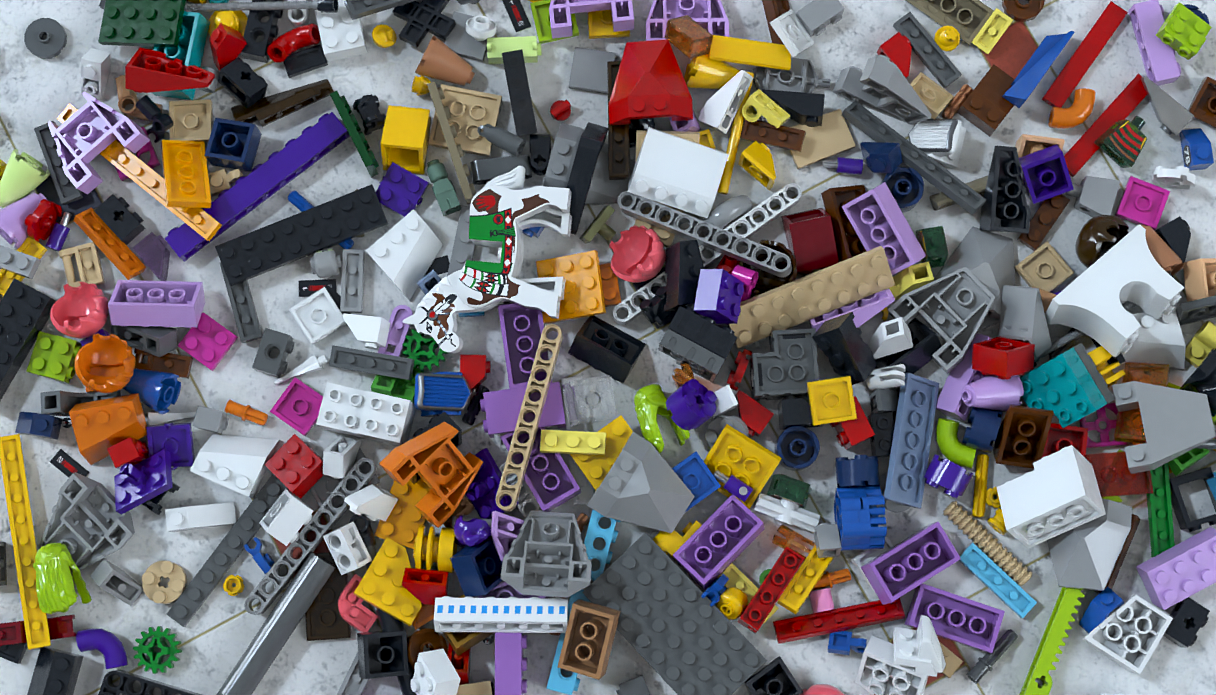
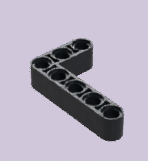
M590 122L587 123L581 135L567 188L572 192L570 204L572 224L570 234L576 235L598 156L608 132L607 127Z
M114 670L105 675L98 695H154L153 690L156 687L161 689L162 695H175L176 693L181 695L202 694L123 670ZM115 674L120 677L118 686H115L112 682ZM136 680L141 684V689L138 693L133 690V683Z

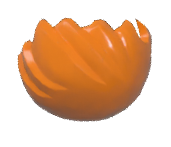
M99 333L93 334V341L85 344L75 357V371L84 386L97 392L112 393L121 390L129 383L135 369L136 360L132 354V348L128 346L127 341L120 339L114 334H110V336H102Z

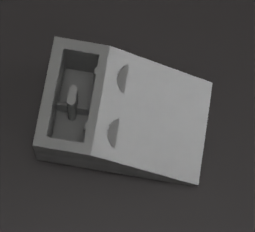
M1004 285L998 336L1035 344L1034 357H1038L1052 347L1039 288Z

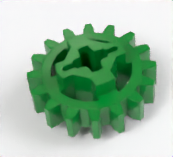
M412 329L413 335L405 336L408 343L402 344L403 347L407 348V350L403 351V355L409 356L408 358L415 359L413 368L416 369L420 366L422 372L425 370V367L432 371L433 365L439 368L438 362L440 360L446 361L443 354L449 353L439 348V353L436 356L435 349L438 347V344L434 338H423L422 336L426 334H419ZM416 341V348L412 352V345ZM423 345H426L429 348L428 352L423 350ZM422 358L429 359V361L422 362L419 360Z
M157 626L156 631L154 627H149V633L142 631L141 635L143 638L135 639L139 645L133 647V650L138 651V654L133 657L134 659L139 658L141 660L137 665H145V672H149L152 668L153 674H157L159 669L162 673L167 672L166 666L170 669L174 668L172 662L180 660L176 654L182 652L181 649H177L181 641H175L177 634L173 633L170 635V628H166L163 632L162 626ZM152 637V641L148 645H145L148 639ZM165 638L169 641L171 646L167 645V643L165 642ZM154 647L161 648V652H155ZM144 653H146L149 656L150 662L147 660ZM166 655H170L169 658L161 664V662H163V658Z

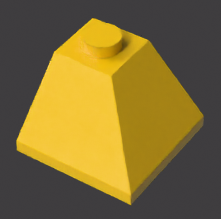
M755 141L741 153L738 165L770 191L776 179L772 154L764 143L759 144Z

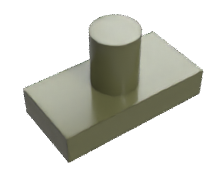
M610 205L604 206L579 239L585 244L590 243L598 233L609 242L616 234V231L608 226L606 221L615 209Z

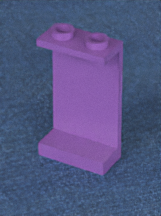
M560 382L550 383L538 428L557 426V428L566 427ZM527 386L483 393L484 399H480L481 411L486 412L483 428L484 433H488L490 438H494V434L515 431ZM538 392L530 395V400L533 402L541 398V394ZM527 413L524 416V421L528 423L535 419L534 413Z

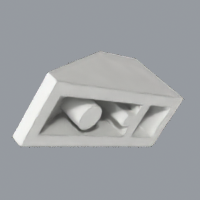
M743 70L737 73L706 101L705 106L700 111L698 120L706 126L727 134L754 77Z
M235 502L165 510L167 531L169 532L229 525L237 522Z

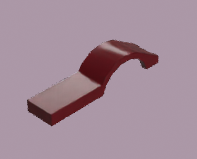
M75 615L47 618L50 640L75 637L76 632H73L72 620L75 619ZM24 621L0 624V646L27 643Z

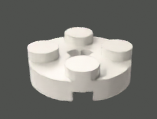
M1156 166L1152 176V183L1160 186L1161 183L1167 184L1166 188L1188 190L1190 185L1193 188L1195 187L1196 176L1189 173V168L1178 166L1176 169H1168L1165 166Z

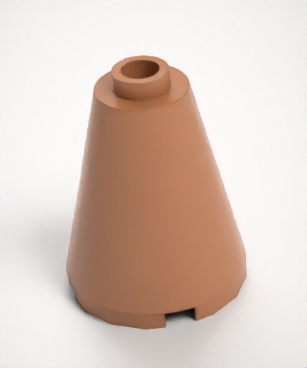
M432 36L415 71L418 75L462 86L466 83L470 84L475 75L472 72L473 67L435 36Z
M1141 225L1146 229V242L1154 259L1168 274L1175 275L1184 267L1182 260L1151 226Z

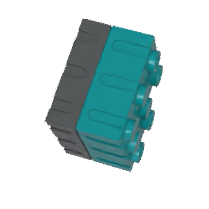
M1082 343L1020 377L1024 390L1022 397L1027 406L1030 408L1052 410L1062 428L1095 412L1116 399L1108 389V385L1102 375L1099 374L1096 365L1085 351Z

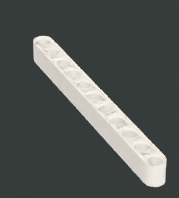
M795 183L786 185L724 230L746 239L750 238L799 202L802 195L800 186ZM793 191L797 197L791 199L787 197L786 192ZM777 203L780 209L774 211L770 208L769 204ZM756 214L761 215L763 222H755L753 216ZM742 226L746 229L747 233L740 235L736 232V228ZM702 245L699 247L704 269L724 256V254ZM709 250L712 252L713 257L706 259L702 256V252ZM665 271L614 308L613 319L618 325H627L643 314L640 307L634 305V300L637 298L650 300L655 296L651 292L652 287L666 286L667 274H665ZM620 310H625L628 312V317L619 319L616 314Z

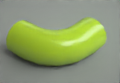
M939 418L936 428V441L941 453L949 461L972 469L976 449L966 447L958 440L957 435L960 422Z

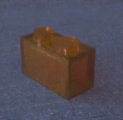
M686 15L668 20L664 38L668 39L671 44L691 59L709 54L713 35Z

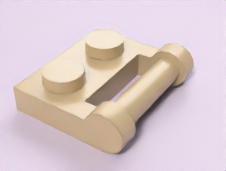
M94 242L59 251V256L63 260L67 283L70 286L79 287L81 285L79 282L96 285L105 283L98 249ZM74 255L81 280L76 282L71 257Z

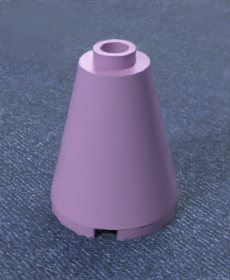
M32 193L0 210V235L9 244L16 243L14 248L18 249L28 237V226L25 225V219L29 214H33L41 200L46 199L43 194L39 193L37 195Z
M992 374L964 386L961 398L970 407L1007 412L1010 405L1021 406L1022 402H1019L1020 396H1023L1024 390L1018 375L1011 376V379H999L997 375Z

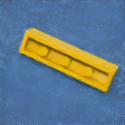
M711 35L708 44L710 60L781 70H790L791 54L785 45L719 35Z

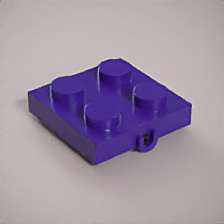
M392 162L386 175L382 177L383 179L380 181L376 194L381 204L405 217L413 209L415 210L417 205L420 206L423 201L422 196L430 183Z
M171 422L169 424L148 425L146 427L149 457L166 449L171 454V470H175L177 467L193 465L195 458L191 423L173 424Z

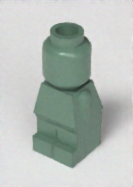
M438 159L428 162L427 174L434 185L432 190L443 216L460 211L461 205L452 181L447 179L448 174L444 164L440 163Z

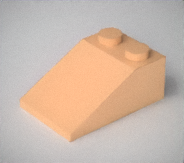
M1201 258L1184 262L1183 272L1187 302L1215 296L1216 258Z

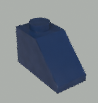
M860 143L863 161L873 173H893L903 162L899 143Z
M20 412L15 433L58 440L62 419L50 415Z

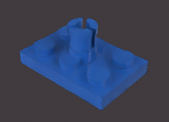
M694 452L672 468L695 496L686 511L721 487L697 452Z

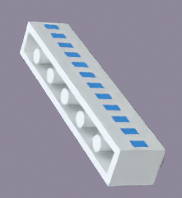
M450 596L435 598V632L566 633L568 625V599L560 597L552 599L539 597L474 598L471 596L464 598H452Z

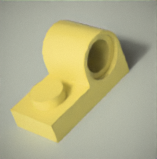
M996 8L971 43L989 54L1013 22V19Z
M760 89L750 95L742 108V115L747 121L755 122L763 116L767 119L768 123L776 128L783 125L790 117L785 110Z
M1210 321L1204 322L1186 345L1185 360L1195 368L1199 367L1211 350L1216 348V325Z

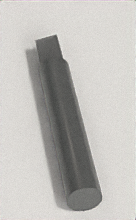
M311 551L217 695L253 694L336 567L332 563Z

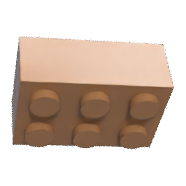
M580 599L574 602L571 608L558 668L600 680L606 674L621 611Z

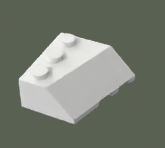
M1174 309L1168 316H1161L1158 320L1145 312L1133 314L1141 327L1137 332L1139 336L1132 343L1131 349L1126 354L1122 353L1125 358V362L1122 364L1184 370L1186 345L1176 310Z

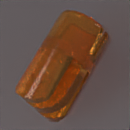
M680 364L681 369L676 368L674 370L675 376L672 375L676 389L687 381L695 379L692 368L688 364Z
M783 524L780 525L777 531L785 536L786 539L774 535L772 543L782 549H785L786 546L790 547L792 544L808 554L811 550L794 541V538L797 537L811 546L815 545V542Z

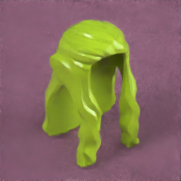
M651 384L640 388L634 396L635 411L645 440L652 443L656 450L661 453L664 449V442L657 424V414L669 420L681 446L684 445L685 439L687 440L690 437L689 430L680 428L671 419L673 414L670 409L667 411V398L659 384Z
M49 543L41 547L36 553L33 567L36 570V592L39 608L42 612L52 614L55 612L64 613L69 610V607L77 601L78 597L74 589L73 580L82 603L88 604L91 602L92 599L86 589V583L82 579L80 570L74 563L67 546L63 543Z

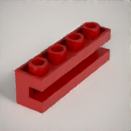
M786 546L737 622L756 634L805 558Z

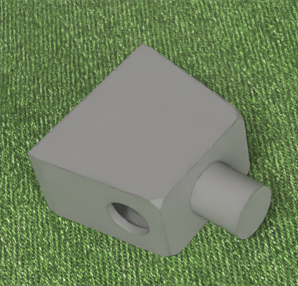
M1086 176L1080 185L1072 183L1074 190L1066 192L1067 195L1076 197L1075 209L1091 217L1111 215L1120 181Z

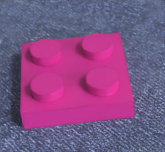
M1130 176L1115 216L1138 225L1151 226L1156 230L1170 191Z
M203 312L198 326L190 328L178 344V347L213 371L238 337Z
M294 377L270 412L306 437L318 419L323 396Z

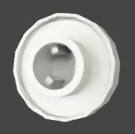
M476 16L467 20L466 32L474 37L475 40L484 41L496 34L497 25L486 16Z

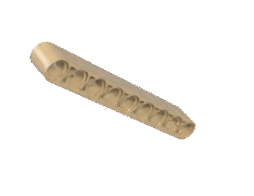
M555 324L545 326L542 331L497 491L496 504L504 512L512 511L517 505L561 347L562 332ZM551 331L558 333V337L554 340L547 338V334ZM549 351L553 355L550 360H543L541 358L542 353ZM538 372H545L547 374L546 379L543 381L536 380L535 376ZM534 392L541 394L540 400L536 402L530 400V395ZM527 413H534L535 419L528 423L524 421V416ZM523 433L530 436L526 443L518 442V437ZM521 454L524 456V460L521 464H514L512 462L513 456ZM510 475L518 477L515 485L507 484L506 480ZM504 496L512 498V503L507 507L501 505V499Z

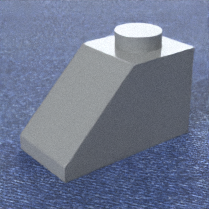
M103 559L90 575L100 588L130 606L143 592V587L106 559Z

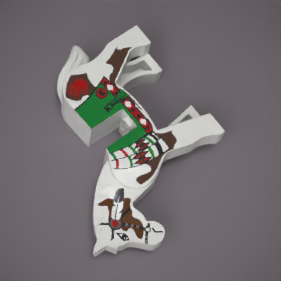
M518 166L510 172L489 181L475 194L471 201L469 240L478 246L499 247L498 260H501L500 263L466 260L463 269L450 274L437 283L421 300L415 313L404 319L403 323L414 325L419 334L424 333L432 336L443 351L455 354L463 347L461 337L456 334V316L459 313L488 311L498 307V305L511 301L528 309L541 310L551 318L559 319L560 301L564 300L566 279L564 277L519 279L523 261L522 230L531 227H546L558 232L563 237L570 238L572 192L569 188L534 186L520 190L524 187L525 168L523 166ZM550 208H556L561 211L552 210Z

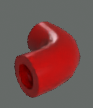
M314 23L307 24L282 34L268 46V56L274 62L281 63L293 52L306 46L318 44L321 41L318 26Z

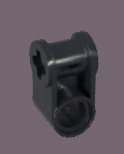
M530 134L531 168L536 175L542 176L546 174L550 159L551 134ZM539 161H543L542 166H538Z

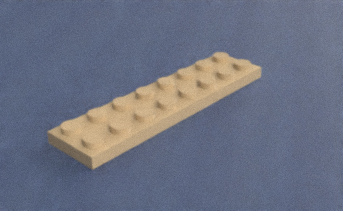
M882 246L876 247L741 302V312L738 316L737 324H728L730 329L735 332L734 335L737 336L735 341L737 348L739 349L770 336L772 331L786 330L895 286L884 248Z

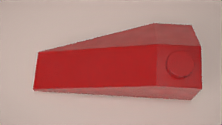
M141 47L125 66V89L138 93L209 87L215 78V74L195 65L185 66L180 59L176 58L173 61L166 58V54L163 52Z

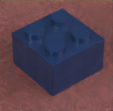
M215 118L204 156L213 166L251 172L262 134L255 124Z
M488 537L479 545L465 546L450 558L465 597L486 595L503 581L501 579L503 561L499 558L492 537Z

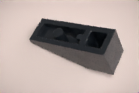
M762 89L764 94L790 115V119L808 127L822 126L825 94Z

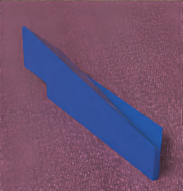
M1070 31L1067 34L1046 36L1011 84L1012 87L1002 97L1017 108H1020L1075 32Z

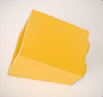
M388 105L381 139L383 170L388 171L392 162L411 173H425L431 126L429 109Z

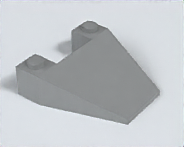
M876 55L869 58L863 73L860 68L855 66L841 70L833 93L851 102L857 101L864 107L908 124H915L931 118L932 114L897 65L890 62L888 57Z
M963 267L904 294L888 309V312L893 319L902 317L907 325L920 315L946 343L932 355V359L948 374L963 361L996 297L967 267Z
M1137 381L1112 385L1118 412L1140 408L1147 443L1124 447L1131 474L1154 470L1216 437L1207 394Z

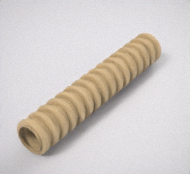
M957 501L951 502L943 511V515H947L948 520L953 521V525L957 524L958 529H962L963 534L968 535V539H972L974 544L977 543V547L979 549L982 548L983 553H987L989 558H993L992 561L994 563H998L997 566L1002 567V570L1007 572L1009 577H1013L1012 580L1017 581L1019 586H1023L1032 577V572H1028V568L1026 566L1023 567L1022 562L1017 561V557H1012V553H1008L1007 548L1002 547V543H997L998 540L996 538L993 539V535L991 533L988 534V530L982 528L983 525H978V521L976 519L973 520V516L968 515L967 510H962L963 507L961 505L958 506Z

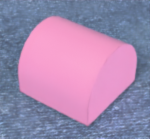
M830 588L811 591L809 594L813 613L835 609Z

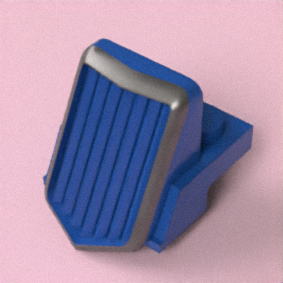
M462 372L416 374L414 407L417 410H421L422 417H433L443 412L448 416L461 415V411L465 408L472 394L466 379L462 376Z

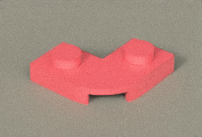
M354 574L339 596L338 610L341 617L348 624L363 633L369 631L378 616L361 604L363 600L354 595L356 588L362 580L360 576Z

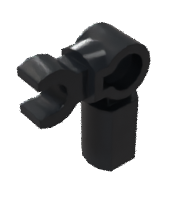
M145 95L135 106L149 121H153L152 127L147 130V135L153 133L156 137L154 142L157 143L164 138L166 131L173 127V121L169 115L161 114L160 108Z

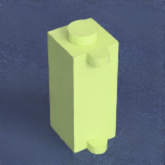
M537 36L487 38L488 63L503 64L502 53L521 49L525 63H537L538 56L542 55L541 43H537Z

